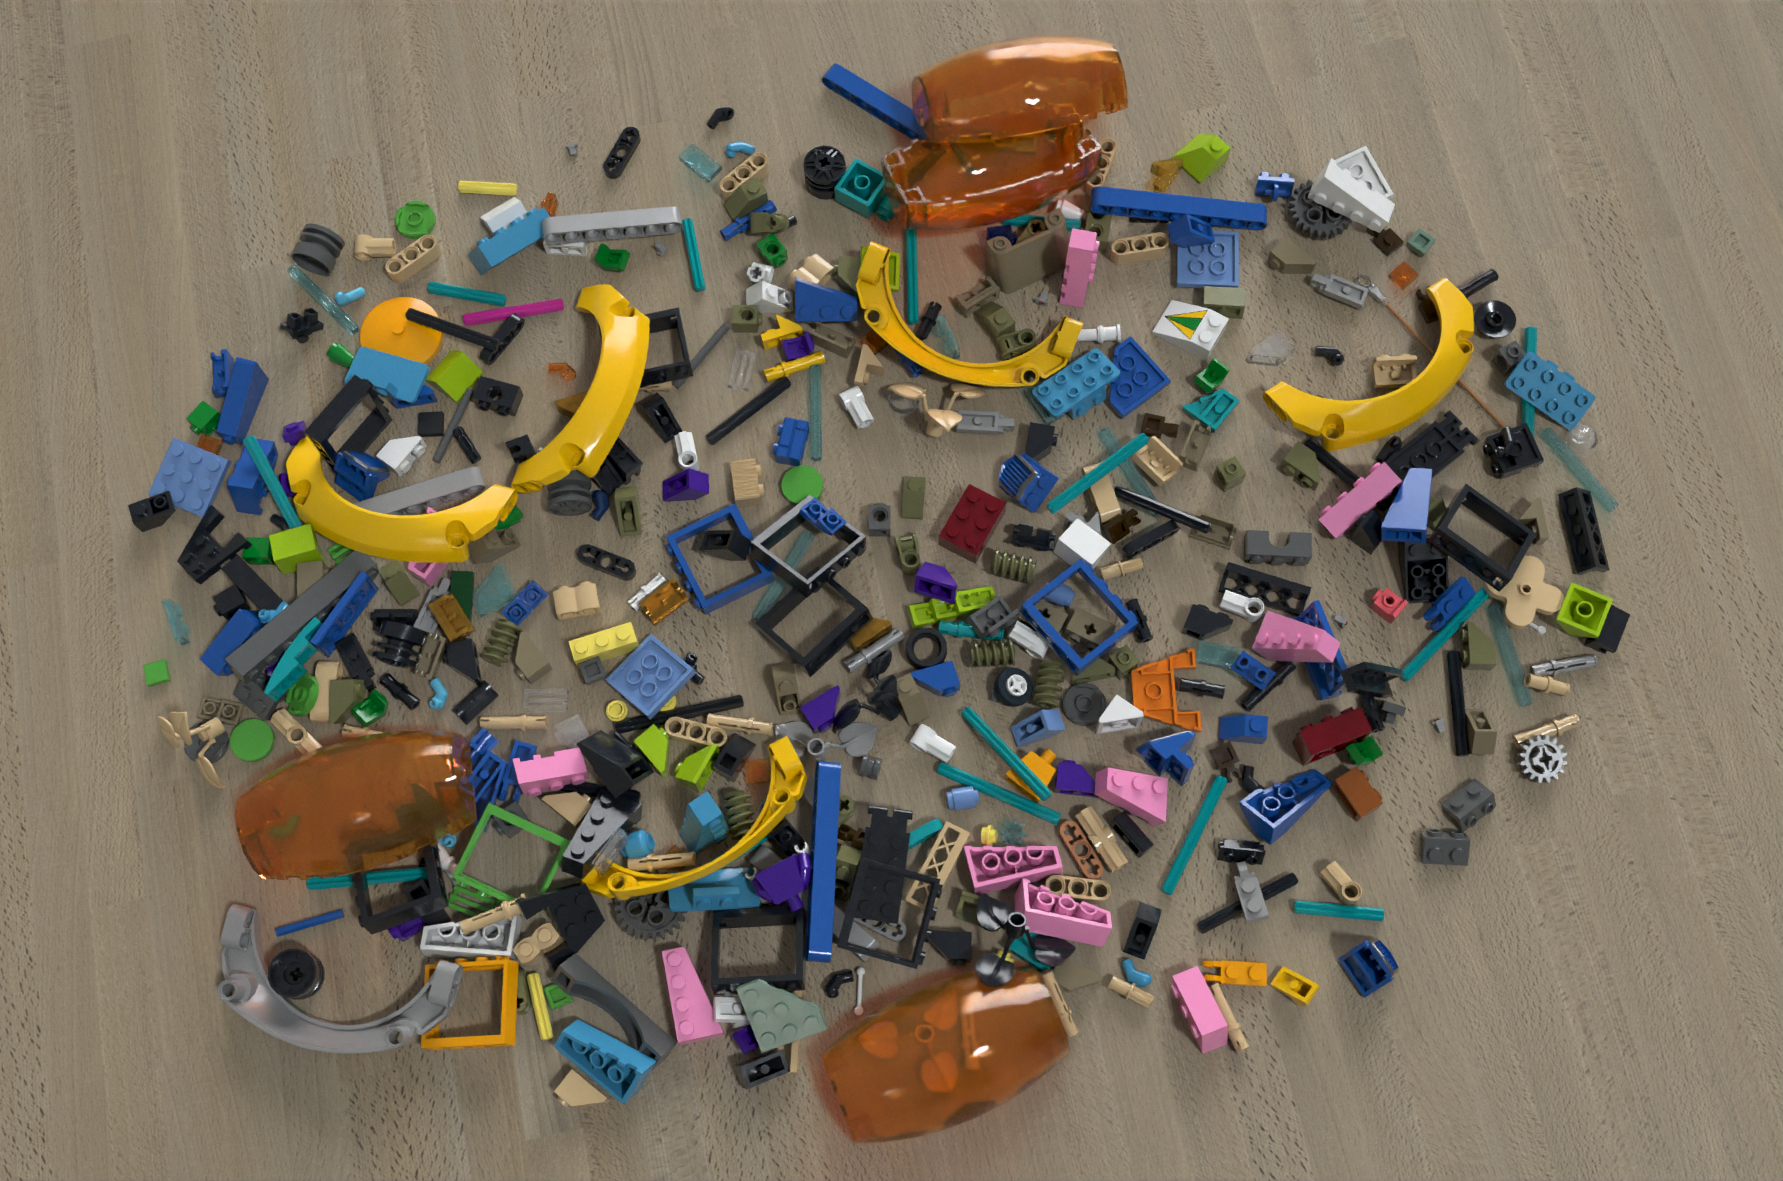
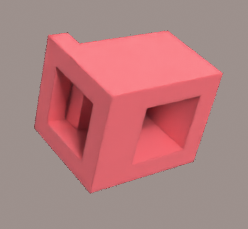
M1386 588L1384 591L1379 589L1372 598L1374 603L1370 608L1391 624L1409 602L1401 599L1389 588Z

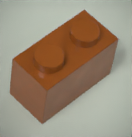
M1357 766L1335 779L1331 785L1356 822L1383 804L1381 794L1377 789L1371 787L1367 774L1363 770H1359Z

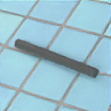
M722 324L691 361L693 372L730 329L726 324ZM689 377L675 380L673 386L679 389Z
M466 388L432 461L440 464L454 435L453 430L458 427L474 390Z

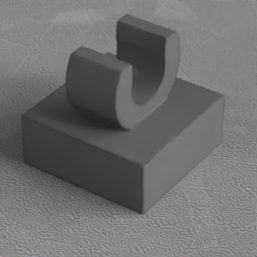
M599 656L578 664L587 686L607 678Z
M1382 700L1380 709L1386 711L1383 721L1394 724L1396 714L1404 716L1406 707Z

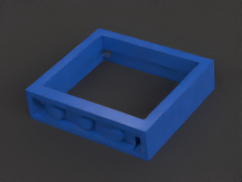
M736 504L730 505L666 536L669 544L665 546L670 556L675 555L677 559L675 566L679 574L684 573L687 579L684 580V583L689 592H694L696 597L693 598V601L698 610L702 608L705 615L774 582L771 570L752 557L760 574L706 600L678 546V543L732 518L738 532L752 541L754 538Z
M1081 559L1024 602L1020 609V613L1076 676L1132 633L1138 624L1135 614L1130 610L1128 611L1122 605V600L1116 594L1113 595L1110 592L1106 582L1101 578L1099 579L1094 574L1093 568ZM1077 572L1125 624L1083 659L1078 656L1035 607L1037 603Z

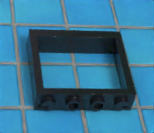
M679 307L644 314L650 319L649 334L677 328L684 361L644 369L640 388L692 377L693 371ZM598 324V326H599V332H600V337H601V343H602L601 329H600V325Z
M356 375L350 379L304 431L325 462L333 469L339 452L354 451L364 453L392 421L388 414L390 411L383 405L384 401L378 397L379 393L372 388L374 385L368 379H361ZM365 398L373 411L336 452L328 439Z
M1465 484L1455 494L1427 541L1500 592L1513 578L1536 533L1468 484ZM1461 504L1520 545L1507 569L1448 528L1449 523Z
M811 495L751 541V556L806 598L812 593L818 592L824 583L828 580L831 581L841 569L847 568L853 559L861 556L866 550V536L847 522L834 534L847 542L849 546L808 580L771 553L769 550L806 521L799 514V511L814 498Z
M817 566L813 571L809 572L805 578L808 580L817 571H819L820 568ZM834 579L828 580L824 584L855 610L805 657L801 656L772 630L806 599L796 589L792 588L786 596L777 601L775 606L762 615L755 623L761 635L809 677L814 675L873 620L869 609Z
M427 820L350 848L351 857L349 858V863L354 870L352 882L357 889L355 901L361 914L358 916L360 926L364 927L371 935L449 907L435 830ZM421 839L431 894L373 915L364 860Z
M861 857L837 947L917 969L918 965L922 966L926 953L922 951L924 942H929L931 929H928L930 920L934 921L937 907H934L935 899L940 898L943 885L940 884L941 879ZM868 867L931 884L911 960L848 943Z
M789 906L713 910L710 982L713 994L724 995V997L730 994H738L736 990L738 986L757 979H761L775 988H781L790 993L805 990L806 915L804 906L794 912L791 911ZM796 925V974L719 978L721 929Z

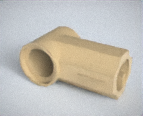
M365 234L355 237L354 257L358 260L369 261L372 257H393L396 255L394 238H373Z
M1336 861L1330 863L1320 872L1322 878L1335 891L1343 905L1352 906L1356 904L1361 897L1362 888L1357 882L1351 880ZM1350 889L1354 891L1355 897H1347L1345 890Z

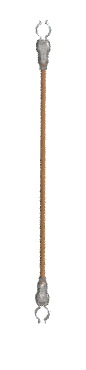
M1361 274V278L1369 280L1370 287L1362 285L1360 277L1357 276L1358 285L1368 288V295L1371 298H1375L1379 304H1382L1384 307L1386 306L1434 356L1436 352L1389 304L1378 285L1371 284V278L1368 275ZM1460 378L1458 382L1502 428L1507 427Z

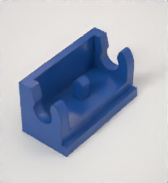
M227 349L221 350L222 356H216L214 352L210 353L214 385L212 386V392L215 399L226 397L234 367V358Z

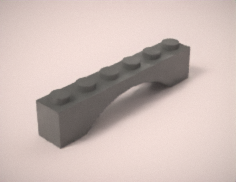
M575 953L559 965L551 980L567 995L587 1000L609 1013L625 1030L633 1048L657 1061L653 1069L670 1055L677 1042L579 955Z

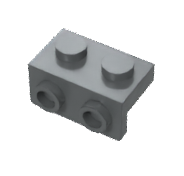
M999 595L969 616L967 621L982 640L988 635L992 638L1001 632L999 627L1003 624L1005 627H1008L1015 622L1016 618L1014 616L1020 611L1018 608L1012 611L1001 595Z
M261 673L258 679L249 682L247 685L241 680L233 695L259 718L266 721L270 719L278 703L286 701V695L283 694L276 702L268 697L264 691L269 680L265 674Z
M1473 779L1441 805L1442 809L1458 822L1459 829L1464 832L1468 828L1473 827L1482 817L1490 814L1496 807L1494 793L1478 780Z
M1434 828L1420 832V836L1423 839L1421 851L1422 864L1468 866L1470 839L1466 833L1456 829L1450 830V832H1441V830Z

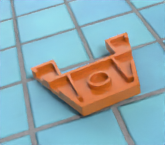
M1195 648L1131 670L1133 706L1143 712V718L1201 733L1200 711L1177 712L1174 670L1196 669Z

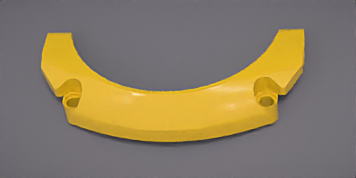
M873 241L870 242L856 283L861 307L866 310L864 314L865 321L884 341L911 361L949 379L989 387H1032L1037 383L1039 377L1046 379L1066 366L1082 329L1083 322L1065 315L1044 341L1030 351L1009 360L985 364L969 363L946 357L934 351L913 334L896 308L889 282L891 248ZM871 312L879 313L880 318L877 322L873 323L868 320ZM1028 371L1033 372L1035 375V380L1031 383L1026 382L1023 377L1024 373Z
M1442 278L1426 288L1425 291L1433 301L1439 316L1440 342L1433 359L1425 370L1410 383L1398 390L1375 398L1346 401L1310 395L1281 381L1263 392V400L1283 422L1289 421L1294 428L1316 437L1321 435L1322 447L1330 452L1369 443L1395 433L1414 423L1433 409L1452 390L1471 361L1474 349L1473 344L1468 340L1474 333L1473 306L1465 295L1446 278Z
M599 284L581 290L575 309L578 312L593 314L598 320L601 329L602 347L598 368L587 395L565 428L539 453L518 465L511 488L517 489L520 493L542 491L544 485H549L563 479L573 470H578L588 478L595 476L629 416L638 394L646 365L650 319L635 307H628L630 302L611 285Z
M307 436L298 442L286 462L291 492L297 493L293 500L300 520L305 524L311 523L315 531L342 546L367 555L391 560L420 563L464 562L470 556L469 542L483 537L497 526L498 521L504 522L518 500L517 489L494 484L474 499L447 510L423 515L382 514L358 507L342 498L332 489L322 472V456Z
M787 735L768 746L771 761V782L766 802L759 817L746 835L726 853L700 867L672 874L636 872L617 865L603 856L601 861L581 880L586 883L588 889L593 894L608 899L616 897L618 900H627L630 897L663 892L696 881L716 872L746 853L765 838L787 814L794 811L796 801L802 797L808 777Z

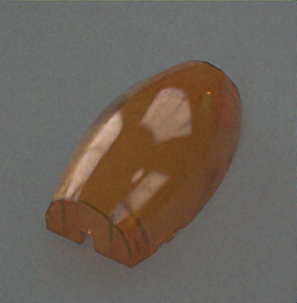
M1034 35L983 44L936 63L916 75L912 82L913 115L919 124L924 126V131L932 143L959 142L958 137L971 136V141H979L978 135L991 134V139L1037 133L1080 123V118L1089 116L1090 120L1096 119L1097 113L1102 111L1109 115L1128 108L1125 72L1118 50L1113 43L1086 37Z
M1071 103L1045 105V110L1033 111L1032 106L1026 107V112L1014 114V109L968 119L928 133V138L920 142L916 138L911 141V146L905 149L900 146L883 155L880 159L886 191L895 217L902 229L925 231L955 230L1010 220L1036 211L1061 199L1099 173L1102 162L1101 146L1089 129H1085L1084 136V121Z
M395 731L343 740L292 759L248 786L236 800V828L243 853L253 870L261 878L277 880L299 878L300 880H308L309 877L330 878L374 869L419 853L418 849L426 845L434 846L439 843L438 839L448 834L453 836L477 821L474 787L466 777V774L468 776L473 775L469 742L463 735L453 732Z
M1034 966L1015 967L1012 980L1000 987L984 985L980 982L976 972H971L919 988L888 1003L860 1020L835 1040L820 1056L855 1144L891 1142L921 1137L971 1121L998 1108L1030 1088L1061 1062L1070 1052L1062 1021L1040 973Z

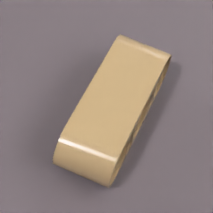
M1104 138L1100 141L1091 163L1085 184V192L1089 196H1091L1093 188L1104 187L1115 159L1117 147L1116 142L1111 138Z
M758 152L751 155L720 181L723 200L727 201L740 185L757 177L761 181L768 175L769 167L765 154Z
M1158 232L1117 239L1111 245L1110 260L1114 264L1121 265L1162 258L1167 253L1169 237L1165 233Z
M424 235L389 259L385 268L391 280L395 283H403L436 260L441 254L436 238L433 235Z
M1101 463L1082 468L1083 477ZM1107 474L1087 489L1095 513H1099L1100 524L1109 522L1121 514L1119 503Z
M317 662L315 677L319 683V693L317 701L309 713L311 722L329 723L330 680H342V662Z
M671 717L665 723V729L670 739L677 742L705 748L713 744L712 741L716 736H722L724 738L723 741L716 744L720 752L729 742L726 732L719 727L680 717ZM673 726H682L679 732H671ZM700 730L703 732L701 737L697 739L692 738L694 731Z
M1052 875L1045 883V887L1049 888L1050 883L1057 882L1060 884L1061 890L1053 892L1049 889V892L1059 896L1062 893L1071 896V899L1075 902L1084 901L1090 904H1103L1108 900L1111 893L1109 884L1102 880ZM1073 885H1080L1083 888V893L1076 895L1072 892L1071 887ZM1098 887L1103 888L1106 895L1101 898L1097 897L1094 889Z

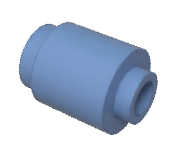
M1062 584L1046 596L1044 600L1061 607H1070L1076 592L1071 590V587Z
M972 786L951 789V792H946L949 810L959 811L976 808V803H980L978 790H973Z

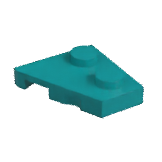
M1222 388L1215 391L1212 395L1199 398V401L1185 404L1182 411L1193 419L1200 421L1204 427L1210 426L1211 431L1215 433L1239 404L1240 400Z

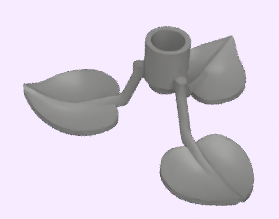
M794 721L775 726L777 740L787 735L798 757H802L807 748L816 761H822L827 756L829 747L846 748L850 756L863 757L872 750L878 730L877 726L871 723H851L841 730L839 738L844 744L840 745L830 742L824 743L820 738H813L811 727L804 722ZM815 776L808 779L804 789L805 798L812 806Z

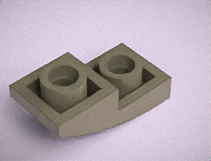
M203 696L196 717L207 721L217 717L222 724L238 726L245 705Z

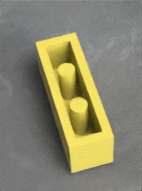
M631 622L568 641L578 669L580 668L578 664L599 656L601 661L632 652L639 646L635 629Z

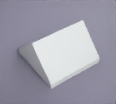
M512 197L480 218L494 237L493 232L501 227H504L506 230L511 227L509 223L518 217L521 220L526 218L527 211L520 200Z
M1077 518L1059 537L1054 553L1071 566L1081 559L1094 570L1111 543Z
M1116 694L1099 718L1095 730L1096 734L1139 728L1144 717L1143 712Z

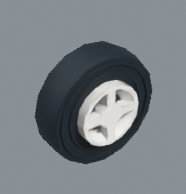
M1011 667L1003 670L996 677L994 691L997 698L1003 704L1017 707L1025 704L1031 698L1033 684L1025 671Z

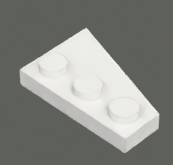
M1366 146L1335 160L1337 162L1336 166L1349 170L1351 172L1350 176L1357 181L1361 179L1367 183L1366 186L1369 190H1376L1387 199L1393 198L1392 190Z

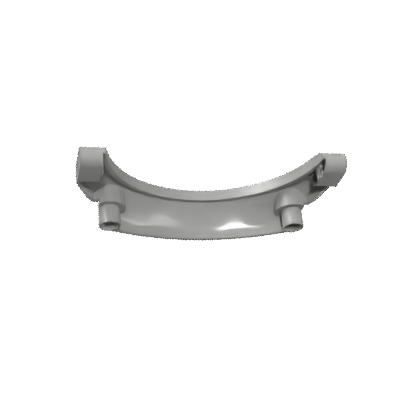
M233 904L228 910L220 939L221 945L224 946L221 952V963L225 981H222L218 986V996L253 1025L293 1045L332 1053L376 1052L406 1047L412 1043L415 1032L419 1035H425L450 1015L455 1003L463 974V967L439 960L434 973L422 990L409 1003L387 1017L358 1025L327 1022L303 1011L288 997L277 994L271 988L268 981V967L260 942L259 913L256 909ZM232 985L234 986V989H235V990H234V994H232V992H231V987H232ZM399 1033H401L402 1036L400 1042H398L397 1040Z

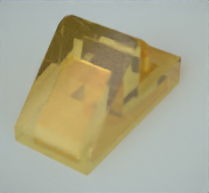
M1175 158L1152 163L1150 172L1157 176L1152 185L1154 186L1153 192L1164 193L1181 171L1183 159Z

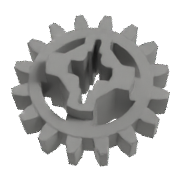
M1535 735L1534 741L1531 738H1527L1526 743L1528 745H1520L1523 753H1517V756L1521 757L1522 761L1517 762V765H1523L1524 768L1520 772L1528 773V780L1535 778L1536 783H1541L1542 780L1544 783H1550V777L1557 780V772H1565L1561 766L1568 763L1563 761V757L1567 756V753H1561L1560 750L1564 746L1556 745V738L1549 740V735H1543L1541 739L1540 735ZM1547 746H1549L1553 750V752H1550L1547 749ZM1542 756H1544V757H1545V760H1543L1542 762H1540V761H1539V758H1541ZM1532 765L1537 768V772L1532 769Z

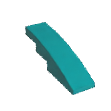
M316 617L297 635L271 675L264 693L274 702L307 672L302 665L318 651L310 642L322 625Z

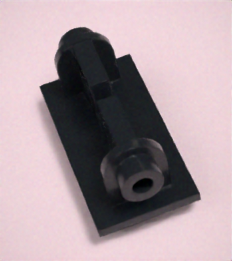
M1014 525L1011 543L1019 547L1029 546L1040 551H1053L1056 533H1053L1052 530L1038 528L1037 534H1032L1033 526Z
M375 609L370 614V619L373 621V630H380L381 623L384 620L413 627L417 619L418 610Z
M484 680L452 711L468 725L499 695Z
M1223 838V841H1218L1219 853L1217 860L1228 863L1245 861L1249 865H1262L1266 850H1264V845H1261L1260 842L1243 841V848L1239 847V840Z

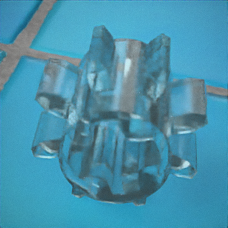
M1013 819L1011 824L1004 822L1006 830H1000L999 832L1000 835H1005L1002 843L1008 842L1011 846H1014L1016 843L1023 845L1021 837H1027L1028 834L1027 832H1022L1025 824H1017L1016 819ZM1011 829L1016 830L1015 838L1011 837Z

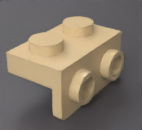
M1401 354L1399 356L1380 355L1376 357L1371 365L1374 389L1403 387L1416 378L1415 363L1417 356Z
M1156 436L1151 437L1148 444L1131 457L1160 487L1174 478L1183 466V462Z

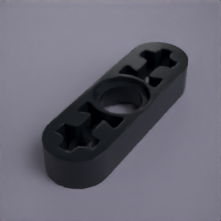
M625 128L603 165L605 175L608 178L616 179L620 177L641 141L637 128ZM621 149L628 151L625 156H618L617 152ZM616 164V169L610 171L609 168H613Z
M516 313L512 314L493 336V338L499 340L500 345L498 349L493 351L484 347L479 355L480 360L488 365L493 364L522 330L525 319Z
M1170 520L1129 542L1122 548V551L1128 559H1131L1172 537L1180 530V527L1176 521Z
M590 544L582 545L578 549L577 556L585 566L624 581H629L636 575V567L631 560ZM590 551L592 556L597 558V561L589 556L585 559L583 554ZM604 558H611L613 563L610 567H603L601 561ZM617 562L619 567L626 568L629 566L631 571L623 574L622 569L617 567Z

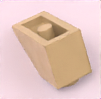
M577 792L546 795L542 798L547 806L577 830L594 802L586 794L581 796Z
M573 1069L554 1090L558 1095L556 1100L566 1108L569 1105L574 1108L608 1104L610 1101L608 1097Z

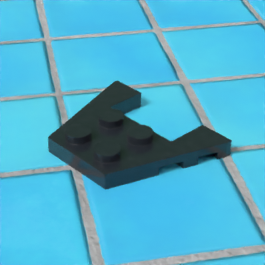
M213 505L209 506L177 561L199 584H202L221 570L222 567L220 565L228 559L232 560L238 555L237 553L243 548L247 550L253 545L245 536L238 532L224 548L211 535V532L225 517Z
M583 881L556 888L555 891L544 894L538 893L534 894L533 897L515 900L526 920L547 908L565 942L545 956L554 973L560 964L575 953L577 954L605 921L590 890Z

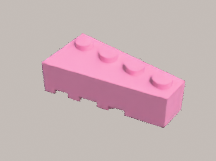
M1385 462L1382 464L1376 463L1369 470L1370 475L1365 479L1363 477L1359 478L1353 484V490L1349 493L1343 492L1336 499L1338 501L1337 504L1333 507L1327 506L1320 513L1322 517L1318 520L1336 539L1354 526L1363 513L1365 515L1368 514L1370 510L1375 508L1377 502L1385 500L1393 492L1392 489L1396 486L1399 488L1402 485L1403 481Z
M964 846V855L974 894L976 895L1019 886L1022 878L1028 879L1032 883L1048 879L1052 875H1062L1063 866L1057 846Z
M1022 878L1014 895L1015 912L1025 915L1027 919L1026 926H1029V932L1100 947L1104 946L1112 930L1111 914L1109 911L1084 901L1079 904L1071 899V896L1063 893L1061 896L1049 892L1050 888L1043 885L1040 888L1030 884V880Z
M679 947L662 951L678 1043L685 1045L726 1036L720 1022H714L713 1006L687 949Z

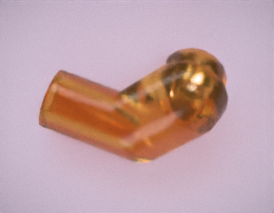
M548 363L549 373H560L567 381L575 379L576 372L569 363Z

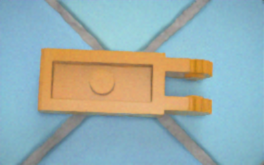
M1225 960L1220 962L1202 961V967L1220 968V976L1202 975L1206 982H1215L1220 985L1267 986V963Z

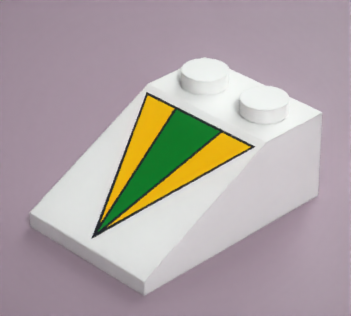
M1171 300L1152 334L1207 361L1226 330L1229 318L1208 308Z

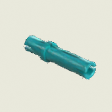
M940 620L938 631L941 634L957 636V638L961 639L962 637L981 639L970 624H965L964 621L956 623ZM1000 628L1001 632L990 638L988 635L984 639L1003 640L1004 628Z

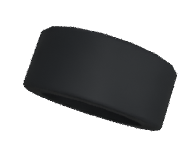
M921 628L909 636L906 643V656L910 664L916 669L921 670L942 664L946 658L947 643L939 631L932 628ZM922 638L934 639L939 646L938 656L931 661L919 660L914 653L915 643Z

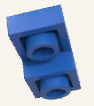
M816 498L809 501L799 511V514L809 523L831 536L847 523L833 508L828 510Z
M532 580L501 613L518 626L548 596V593Z

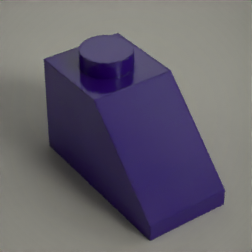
M686 469L662 481L663 501L697 500L709 494V474Z
M925 561L916 574L914 592L954 604L958 584L945 567Z
M838 685L800 707L802 715L814 734L828 731L834 723L841 695Z
M1072 760L1058 762L1055 793L1099 798V796L1095 795V781L1080 764H1076Z

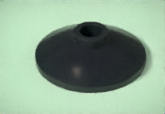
M1490 300L1482 303L1477 308L1474 322L1477 329L1483 335L1490 338H1503L1509 335L1515 328L1516 316L1512 308L1506 303Z

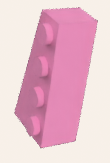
M1072 228L1059 304L1084 307L1088 282H1093L1100 241H1096V232Z
M1267 611L1252 649L1268 661L1333 663L1340 642L1323 629Z

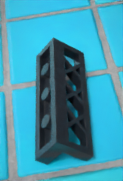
M1576 487L1558 494L1577 574L1583 575L1594 570L1601 572L1609 571L1591 492Z
M1228 562L1218 592L1225 593L1228 590L1248 598H1259L1266 607L1299 616L1304 611L1306 600L1310 595L1312 587ZM1227 578L1236 580L1239 585L1234 590L1224 586ZM1252 585L1257 587L1260 593L1251 596L1245 588ZM1275 592L1281 600L1275 603L1271 602L1266 594ZM1291 598L1301 600L1299 610L1290 608L1287 600Z
M1362 662L1341 671L1348 692L1379 698L1393 696L1388 681L1404 675L1402 669L1370 662Z

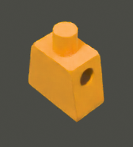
M1048 748L1044 750L1040 757L1031 751L1021 760L1048 788L1056 772V769L1050 764L1057 756ZM1012 769L1007 771L1005 774L1007 782L1032 801L1040 803L1041 799Z

